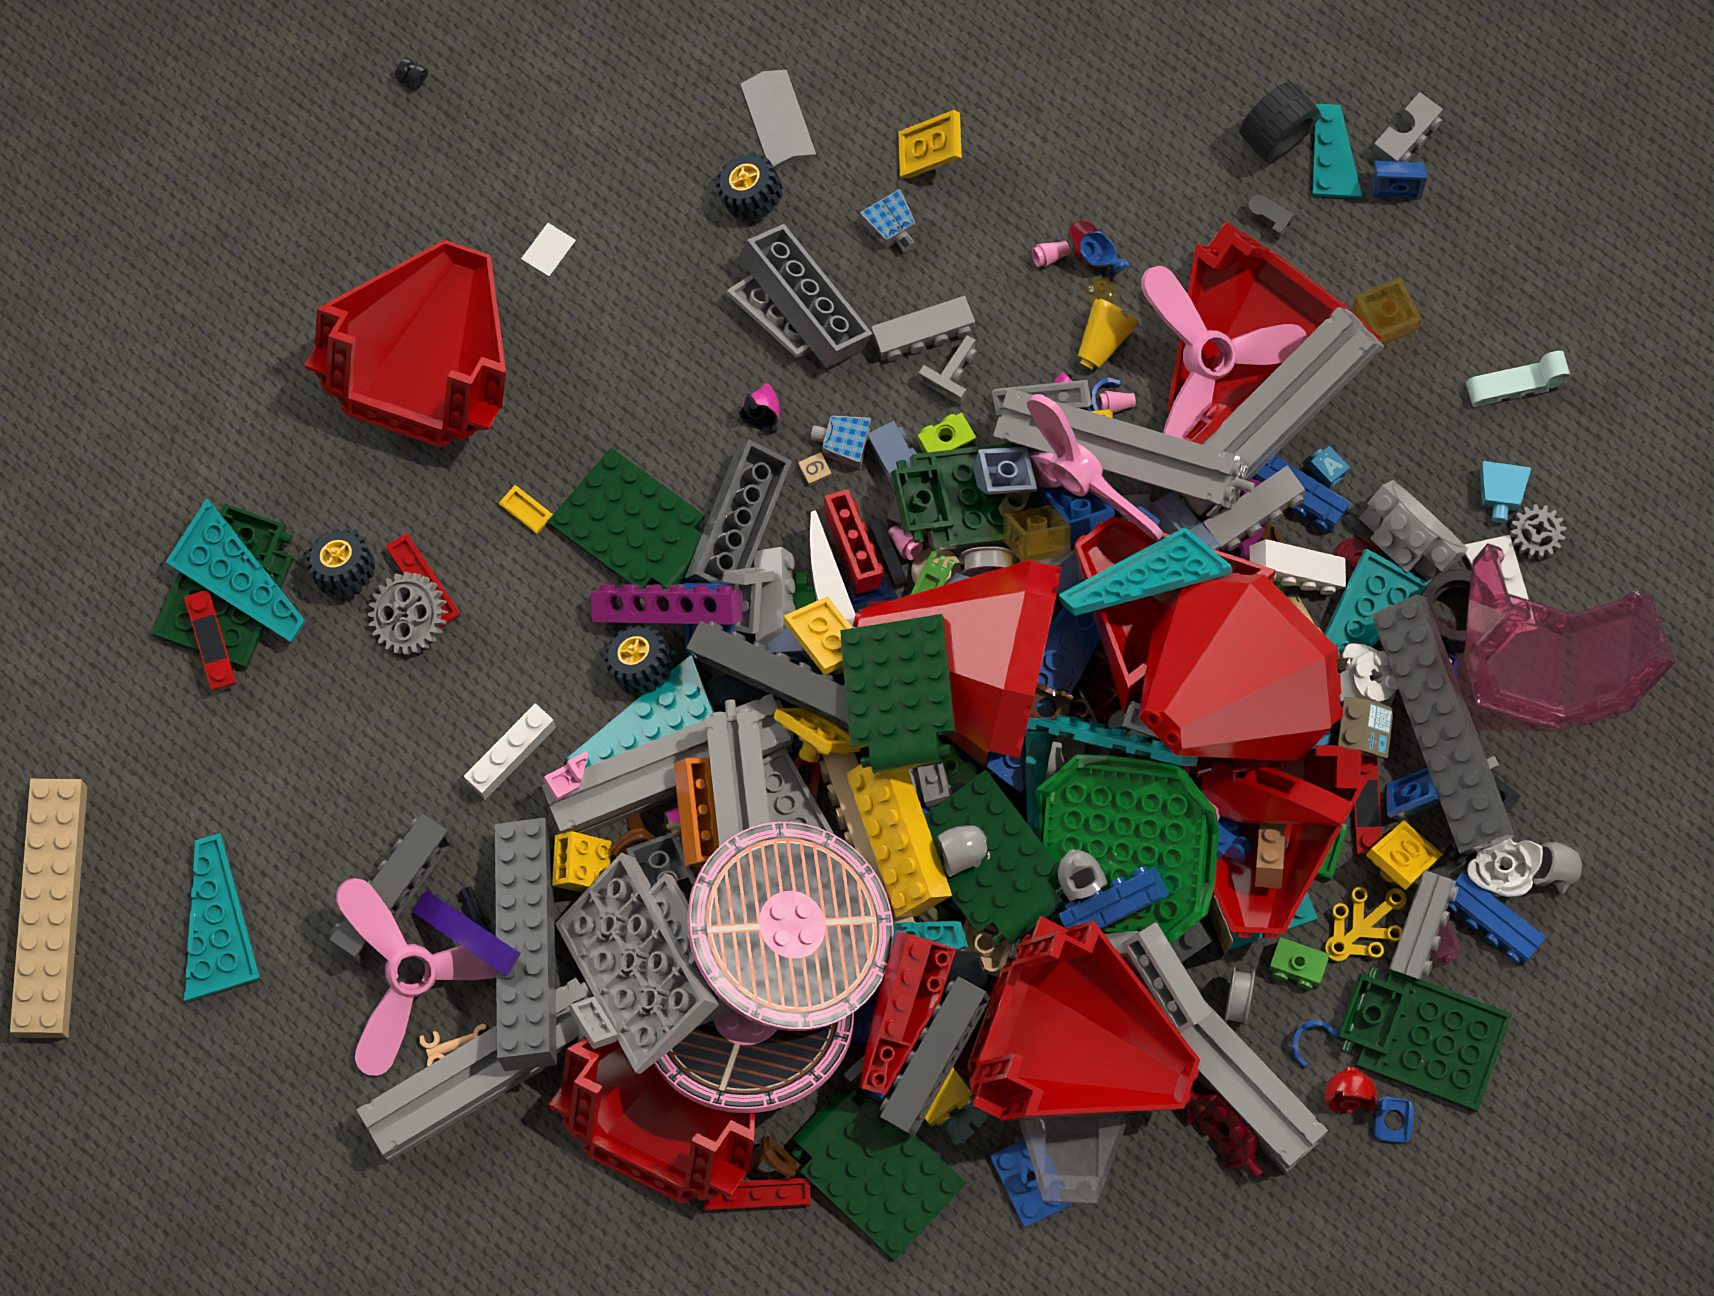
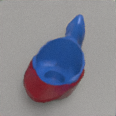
M1081 220L1070 225L1069 237L1073 244V254L1083 265L1094 269L1103 268L1111 275L1118 274L1123 269L1130 267L1126 259H1117L1114 244L1090 222Z

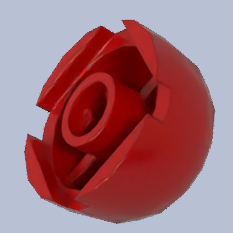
M1354 1067L1344 1068L1343 1071L1333 1075L1327 1082L1324 1093V1105L1326 1107L1330 1104V1110L1334 1112L1355 1113L1354 1108H1366V1113L1371 1112L1377 1107V1089L1373 1080L1366 1074L1359 1072V1069Z

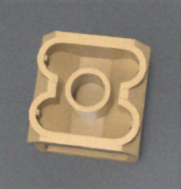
M966 918L963 931L968 947L960 951L979 953L987 974L999 977L1002 967L1009 961L1014 943L1009 945L1004 940L999 945H996L991 937L999 930L993 923L978 933Z

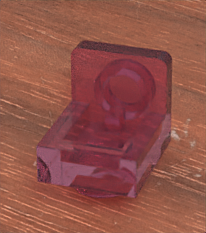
M1449 922L1445 927H1440L1437 936L1441 937V941L1435 952L1438 961L1444 959L1445 963L1458 959V953L1463 952L1452 922Z

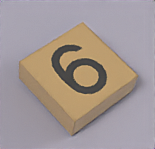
M821 452L798 462L809 486L832 476Z

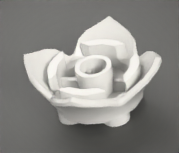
M1348 644L1344 649L1343 658L1351 657L1353 660L1349 670L1340 673L1342 689L1340 701L1342 702L1344 697L1372 700L1391 706L1398 686L1385 651H1377L1365 644ZM1370 675L1373 676L1374 681H1371Z
M1510 838L1477 851L1476 859L1471 860L1468 864V876L1475 884L1488 890L1495 897L1522 896L1531 889L1533 884L1532 878L1541 866L1542 846L1526 840L1514 843ZM1500 866H1504L1505 869L1509 868V870H1501Z

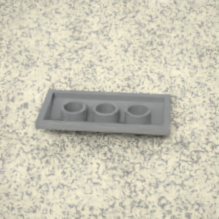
M787 70L763 71L741 83L765 157L770 160L774 168L816 155Z
M752 274L727 290L726 294L796 358L805 356L812 351Z

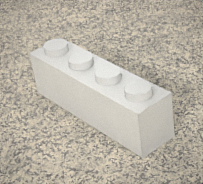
M1267 539L1250 545V561L1275 569L1274 581L1281 582V585L1300 586L1302 590H1318L1323 595L1335 594L1337 590L1346 587L1345 558Z
M534 704L464 775L466 783L486 800L556 728L554 720L537 704Z

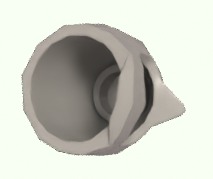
M957 826L947 829L937 836L944 858V871L948 877L956 875L972 866L978 868L981 860L987 853V837L977 826Z
M1558 842L1544 843L1540 845L1543 850L1542 863L1539 870L1533 876L1532 881L1535 885L1545 886L1552 882L1559 893L1563 894L1569 885L1574 884L1581 877L1582 862L1580 855L1565 844Z
M1072 849L1061 859L1057 872L1058 878L1070 902L1078 898L1089 897L1098 892L1102 886L1108 884L1099 862L1092 855L1081 850Z

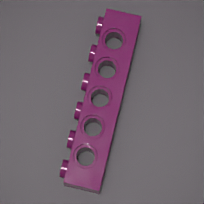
M615 584L599 585L600 589L591 592L592 622L699 624L702 621L708 624L709 621L717 624H735L743 620L741 590H732V586H717V590H708L707 585L693 586V589H685L684 585L669 586V589H661V585H647L646 589H638L637 584L623 585V588H615ZM617 598L622 601V608L618 606ZM640 598H642L645 601V608L641 606ZM664 598L669 602V609L664 606ZM687 598L691 600L693 604L692 609H690L687 606ZM711 599L716 603V610L710 605Z

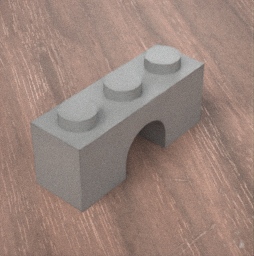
M1419 92L1405 108L1402 117L1411 125L1412 130L1408 133H1399L1389 126L1374 143L1372 153L1382 161L1408 162L1412 156L1410 152L1415 147L1419 149L1427 139L1425 135L1430 130L1434 132L1441 124L1442 119L1440 117L1443 109Z

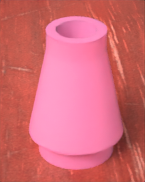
M1067 241L1042 243L1032 248V258L1037 267L1043 266L1045 268L1070 254Z
M1104 391L1098 394L1097 405L1099 410L1111 409L1113 413H1117L1129 408H1135L1136 400L1134 393Z
M893 526L887 532L891 542L904 559L913 560L922 552L923 545L921 543H914L913 537L905 536L904 531L899 527Z

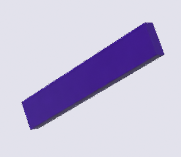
M427 890L413 910L414 914L506 976L521 954Z

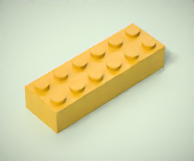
M860 764L847 772L846 775L895 917L918 916L951 897L950 887L908 769L873 774L871 767L862 768Z

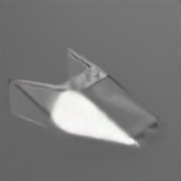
M1126 1113L1019 1120L1043 1202L1097 1204L1126 1128Z

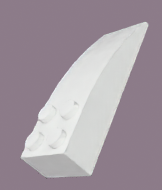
M816 510L812 511L810 547L816 601L828 596L851 627L855 628L853 627L855 612Z

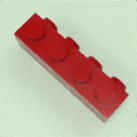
M848 489L824 496L823 512L856 595L880 588L884 571L881 563H878L875 557L874 545L872 542H869L867 537L866 525L864 521L860 520L856 501L852 500Z

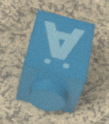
M1328 446L1324 451L1319 449L1310 458L1312 461L1309 469L1328 489H1331L1348 475L1350 467L1331 446Z

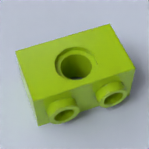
M962 413L956 416L951 414L945 417L942 423L934 427L929 425L923 428L920 434H918V444L923 453L970 448L976 445V436ZM942 435L952 437L948 442H943L939 438Z

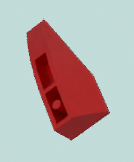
M1263 765L1248 769L1245 772H1237L1236 782L1220 778L1213 773L1202 776L1201 792L1219 809L1220 817L1241 823L1342 826L1354 806L1352 802L1323 788Z
M897 931L874 1009L860 1088L886 1095L941 1000L956 948Z

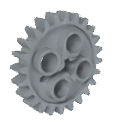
M404 572L403 576L395 574V581L386 578L387 587L383 585L378 586L381 591L380 594L373 593L377 601L376 603H369L374 608V612L368 613V616L374 617V621L369 623V626L377 628L372 635L381 636L378 643H386L385 649L391 651L394 649V653L401 654L403 652L407 655H411L412 651L420 653L421 647L429 649L428 641L437 642L434 636L435 633H443L438 627L439 624H446V621L441 619V615L447 614L448 611L441 610V606L447 602L438 599L443 592L435 590L437 584L429 583L430 578L424 576L421 578V574L417 573L412 575L411 573ZM407 591H410V598L406 601L405 595ZM426 607V615L422 618L421 612ZM393 609L394 615L392 619H389V612ZM409 626V627H410V633H409V635L406 637V636H405V629Z

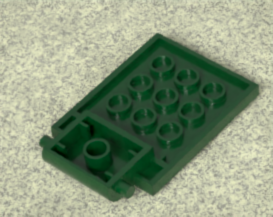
M1005 443L912 454L909 458L911 468H907L906 460L897 461V469L893 470L890 474L904 535L913 537L914 543L923 542V535H927L930 551L1011 542L1009 540L1011 528L1013 529L1012 541L1017 538L1014 531L1019 536L1018 541L1048 536L1050 532L1038 488L1036 492H1031L1026 506L1018 517L1007 519L999 512V503L1005 494H986L977 487L973 465L979 449L1023 446ZM1009 501L1011 506L1017 507L1014 502Z
M611 447L547 522L564 537L628 584H637L638 589H645L650 582H653L655 585H661V589H669V586L682 585L688 581L685 579V576L702 536L696 528L704 520L705 515Z
M224 504L221 510L217 509L281 589L294 560L293 556L279 552L282 542L290 544L293 538L292 534L286 533V524L228 504ZM179 571L153 630V636L200 652L184 597L208 589ZM210 591L230 662L247 669L265 625Z
M936 614L840 630L850 746L852 749L869 746L870 756L861 758L862 768L871 767L873 774L942 764L941 756L950 755L951 750L949 744L940 745L939 735L956 733L943 615Z
M986 770L924 815L942 867L944 865V858L937 839L939 834L957 826L971 825L979 827L987 837V853L981 860L978 868L972 866L951 877L946 876L952 893L951 898L978 933L991 923L999 930L991 937L996 945H999L1004 940L1009 945H1012L1036 927V922L1040 916L1047 919L1065 905L1061 899L1065 895L1061 885L1054 890L1048 882L1058 874V863Z
M1370 967L1367 975L1359 974L1336 1036L1338 1040L1343 1042L1340 1050L1350 1053L1353 1046L1361 1050L1355 1064L1356 1067L1478 1112L1512 1013L1392 969L1389 970L1385 982L1377 979L1380 971L1376 968Z
M851 1088L846 1094L838 1090L792 1139L797 1147L791 1154L797 1160L804 1153L811 1158L800 1173L895 1262L967 1183L916 1135L912 1137L880 1117L882 1114L880 1111L882 1103L869 1097L859 1107L853 1102L859 1096L856 1090Z

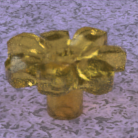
M1095 276L1091 279L1093 285L1086 286V293L1091 294L1089 296L1091 303L1096 298L1098 300H1109L1110 302L1116 299V294L1113 292L1117 291V285L1115 283L1109 284L1110 277L1104 276L1102 281H1100Z

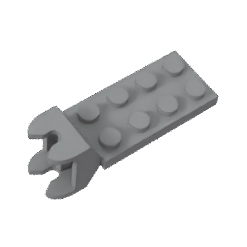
M783 748L764 758L763 766L770 823H802L834 834L787 750Z

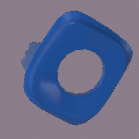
M1383 1097L1377 1101L1374 1119V1136L1377 1140L1393 1143L1409 1141L1415 1117L1411 1101L1395 1097ZM1396 1110L1403 1115L1404 1125L1401 1129L1393 1131L1386 1127L1384 1116L1387 1112Z

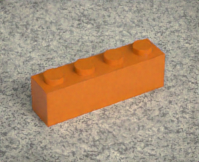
M710 757L687 758L674 763L685 867L704 865L708 858L719 848Z

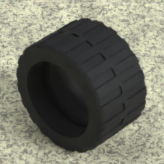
M1285 82L1271 90L1252 108L1242 121L1239 134L1266 162H1273L1285 156L1309 134L1319 119L1320 110L1293 82Z
M1453 569V571L1442 572V574L1435 576L1427 584L1422 594L1423 597L1427 598L1446 652L1465 653L1468 650L1477 648L1489 635L1497 617L1498 601H1496V594L1490 587L1491 585L1482 579L1480 575H1476L1468 570ZM1448 592H1459L1469 596L1480 610L1479 623L1474 628L1465 631L1452 630L1444 626L1434 613L1433 605L1435 600L1440 595Z

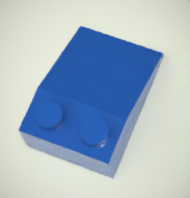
M1062 485L1059 487L1037 486L1038 492L1060 538L1069 549L1075 548V542L1082 535L1087 536L1092 532L1100 521L1105 522L1111 516L1115 517L1114 509L1111 505L1090 491L1081 497L1071 493Z

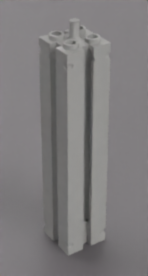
M1338 307L1331 314V317L1326 319L1202 445L1229 452L1245 459V465L1248 466L1243 480L1249 481V478L1252 479L1385 346L1363 326L1364 324L1350 310ZM1174 492L1179 498L1183 496L1181 501L1195 516L1207 515L1212 517L1222 507Z
M1008 387L1002 406L1004 410L1002 416L998 418L993 436L1036 451L1055 454L1028 410L1027 402L1033 395ZM1053 401L1065 414L1077 443L1085 447L1097 458L1103 471L1230 509L1239 499V489L1251 493L1254 489L1255 483L1243 480L1248 466L1245 465L1246 460L1235 454Z
M772 693L762 697L760 700L756 699L736 707V711L741 709H751L752 712L757 711L763 759L783 748L787 750L788 754L792 753V744L795 743L794 732L784 729L782 724L773 718L776 709H782L783 706L780 699L775 701ZM706 720L584 768L579 789L557 802L546 784H543L542 788L560 833L573 831L587 835L630 816L677 799L674 763L687 758L710 757Z
M735 700L725 701L726 713L715 712L710 714V717H705L719 847L731 837L746 829L770 823L757 711L752 712L751 709L736 711Z
M1134 972V974L1137 976V978L1140 980L1143 986L1147 989V991L1156 1001L1140 973ZM1207 1004L1212 1013L1180 1033L1200 1058L1199 1073L1196 1081L1208 1093L1215 1091L1220 1094L1257 1137L1258 1146L1286 1174L1324 1138L1328 1130L1322 1123L1316 1120V1117Z
M577 978L569 981L566 986L555 990L557 1061L566 1056L567 1048L578 1043L579 1025L570 1012V1005L592 997L585 982L580 984ZM496 1025L373 1099L370 1104H365L358 1108L357 1111L381 1153L388 1162H391L398 1158L399 1155L408 1152L548 1066L504 1071L497 1059Z

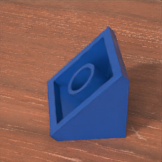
M1375 161L1372 197L1421 199L1427 180V171L1424 163Z
M1428 767L1386 784L1387 814L1389 818L1401 821L1441 805Z

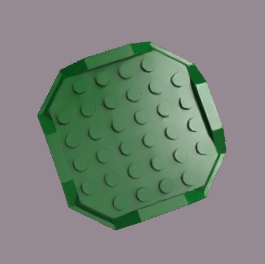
M1078 754L1035 790L1039 808L1038 839L1058 865H1060L1061 859L1072 849L1081 850L1092 855L1099 862L1108 883L1101 887L1103 892L1111 888L1110 882L1124 877L1125 881L1133 878L1132 872L1145 865L1148 870L1156 867L1162 882H1164L1169 892V896L1101 928L1104 934L1140 932L1157 922L1171 945L1208 914L1216 877L1219 840L1216 809L1181 766L1151 759L1116 755ZM1058 874L1048 881L1054 890L1060 886ZM1066 895L1061 898L1065 905L1070 903ZM1088 897L1078 899L1080 903L1088 900ZM1063 906L1049 917L1052 922L1066 928L1059 916V913L1066 910Z

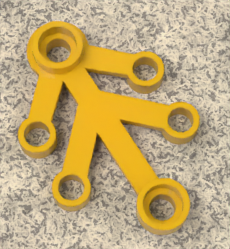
M1363 887L1355 888L1351 894L1352 901L1354 902L1352 930L1345 936L1344 919L1347 917L1349 910L1345 904H1336L1332 910L1334 936L1327 941L1325 946L1326 953L1330 954L1329 958L1340 962L1346 960L1349 955L1369 956L1372 959H1379L1382 956L1384 948L1379 942H1373L1369 946L1352 944L1359 937L1386 939L1393 943L1399 942L1402 934V929L1399 926L1394 925L1389 929L1373 928L1372 926L1389 911L1403 908L1406 903L1405 893L1398 888L1389 890L1385 896V902L1364 919V902L1368 897V893ZM1362 892L1364 898L1361 900L1357 899L1355 893ZM1392 895H1399L1401 901L1394 902L1392 900ZM1342 908L1345 911V915H1337L1336 909ZM1390 931H1398L1399 937L1393 938L1390 935ZM1341 944L1343 951L1337 952L1334 949V945ZM1378 947L1380 954H1373L1371 948Z

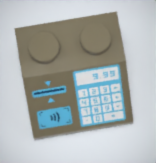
M1344 697L1342 701L1344 716L1340 719L1337 746H1343V749H1362V756L1387 759L1394 708L1372 700Z

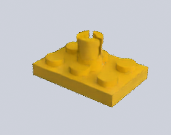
M955 110L898 132L900 177L911 178L962 158L960 113Z
M828 596L784 616V624L824 675L843 667L840 630L852 627Z
M782 708L775 711L773 718L780 722L784 729L799 735L798 738L803 741L798 755L805 761L818 762L820 753L830 755V753L848 754V752H860L861 748H851L850 736L847 731L824 718L802 708Z
M1403 820L1371 848L1366 856L1372 860L1375 866L1380 868V874L1386 881L1394 882L1406 890L1422 876L1424 870L1427 871L1443 854Z

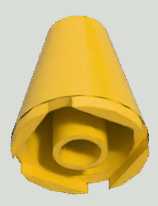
M1096 298L1092 305L1077 356L1081 359L1080 364L1090 370H1093L1094 367L1100 368L1137 327L1139 321L1131 314L1126 318V314L1122 312L1123 309L1103 299L1098 300Z

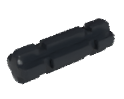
M469 886L460 890L459 893L463 902H465L464 905L469 918L487 931H490L487 922L483 920L485 917L478 900L475 899L476 895L473 888Z

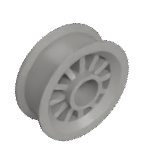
M1001 547L968 549L961 553V559L964 561L965 567L961 574L973 577L1011 566L1016 558V553Z
M1235 966L1233 967L1224 1015L1225 1023L1227 1020L1241 1022L1243 1027L1246 1026L1255 970L1252 973L1236 971Z

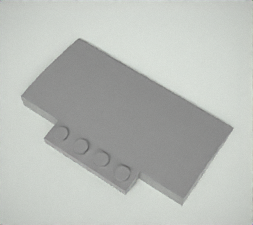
M620 853L555 925L594 997L618 1034L617 1039L634 1071L640 1074L682 1041L719 1004L700 973L694 959L688 936V902L672 875L665 873L651 887L636 858Z

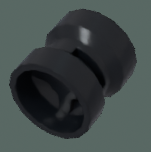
M408 57L401 60L395 71L396 79L401 82H408L409 86L416 90L421 87L428 75L426 67L415 65L414 61Z

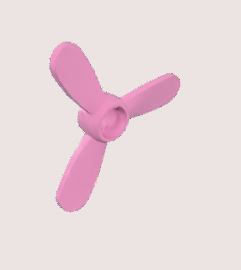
M1162 266L1149 268L1141 279V288L1144 296L1162 320L1186 343L1183 350V361L1190 375L1173 403L1163 431L1164 434L1183 439L1203 417V409L1212 402L1215 380L1225 377L1233 369L1234 364L1269 365L1283 363L1308 338L1306 332L1300 326L1283 324L1258 329L1230 339L1219 331L1206 329L1192 300L1169 269ZM1208 340L1218 347L1220 353L1218 365L1213 371L1206 368L1201 359V350Z
M1033 395L1027 402L1028 410L1040 432L1055 452V454L1037 451L1029 452L1032 469L1038 477L1036 483L1042 487H1059L1062 485L1071 493L1081 497L1090 491L1123 514L1147 535L1159 541L1164 535L1162 530L1151 519L1124 499L1102 477L1103 468L1100 462L1090 451L1077 443L1074 432L1062 409L1051 399L1043 395Z
M353 878L346 880L337 890L336 903L338 909L358 934L387 959L385 977L390 988L371 1014L355 1051L357 1067L365 1074L378 1076L387 1072L394 1062L405 1035L414 997L428 992L436 980L496 978V969L463 946L432 955L422 946L406 944L391 912L373 887L362 879ZM417 957L420 960L423 958L426 960V963H424L425 974L419 983L406 984L402 981L397 982V970L403 958Z

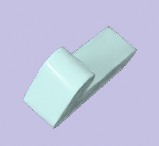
M1554 351L1544 355L1540 363L1476 376L1467 380L1466 386L1472 406L1478 407L1501 402V399L1510 397V399L1524 397L1527 393L1534 392V394L1548 392L1550 388L1558 387V389L1566 386L1570 378V372L1564 352Z

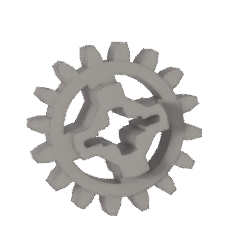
M1534 504L1532 511L1525 507L1523 514L1518 512L1515 516L1516 521H1513L1510 526L1515 529L1510 533V537L1516 538L1513 546H1521L1520 554L1525 551L1529 552V559L1534 554H1537L1538 559L1542 560L1544 553L1549 558L1552 557L1553 550L1558 552L1561 548L1559 543H1563L1566 538L1562 535L1565 533L1566 527L1560 526L1563 518L1556 519L1557 511L1547 512L1548 506L1546 505L1542 510H1539L1537 504ZM1531 518H1537V519H1535V520H1533V521H1529V520H1528V519H1531ZM1536 528L1540 529V535L1536 534ZM1544 542H1546V543H1549V542H1550V544H1548V545H1546V546H1541V547H1539V545L1542 544V543H1544Z

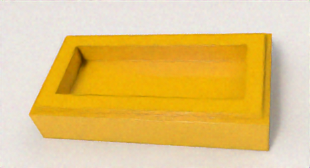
M516 485L499 502L502 508L537 535L553 515Z

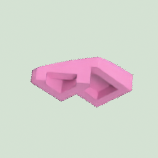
M587 752L567 761V764L562 768L544 776L543 781L556 802L579 789L588 757Z

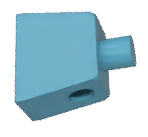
M1483 461L1480 467L1482 507L1493 508L1492 521L1505 523L1507 522L1508 511H1518L1530 475V467Z

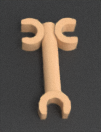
M486 1024L478 1025L472 1034L439 1044L440 1036L436 1031L433 1032L435 1039L430 1044L425 1042L423 1035L420 1036V1043L426 1048L429 1057L427 1065L430 1066L436 1059L445 1057L442 1054L456 1050L478 1037L482 1030L487 1029Z

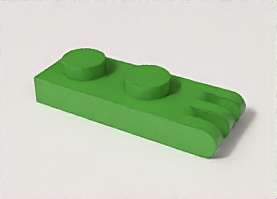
M932 551L911 595L943 586L955 561L950 560L945 568L942 565L946 557L941 555L938 563H935L933 560L936 558L937 552Z

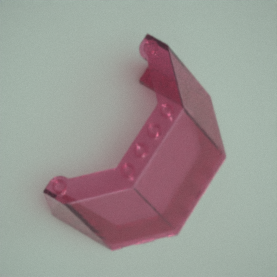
M1487 543L1472 560L1464 660L1477 708L1561 732L1570 729V724L1583 721L1585 725L1605 719V714L1618 711L1620 715L1630 712L1676 663L1651 595L1641 592H1630L1621 600L1572 614L1509 594L1501 568L1504 553L1500 547Z

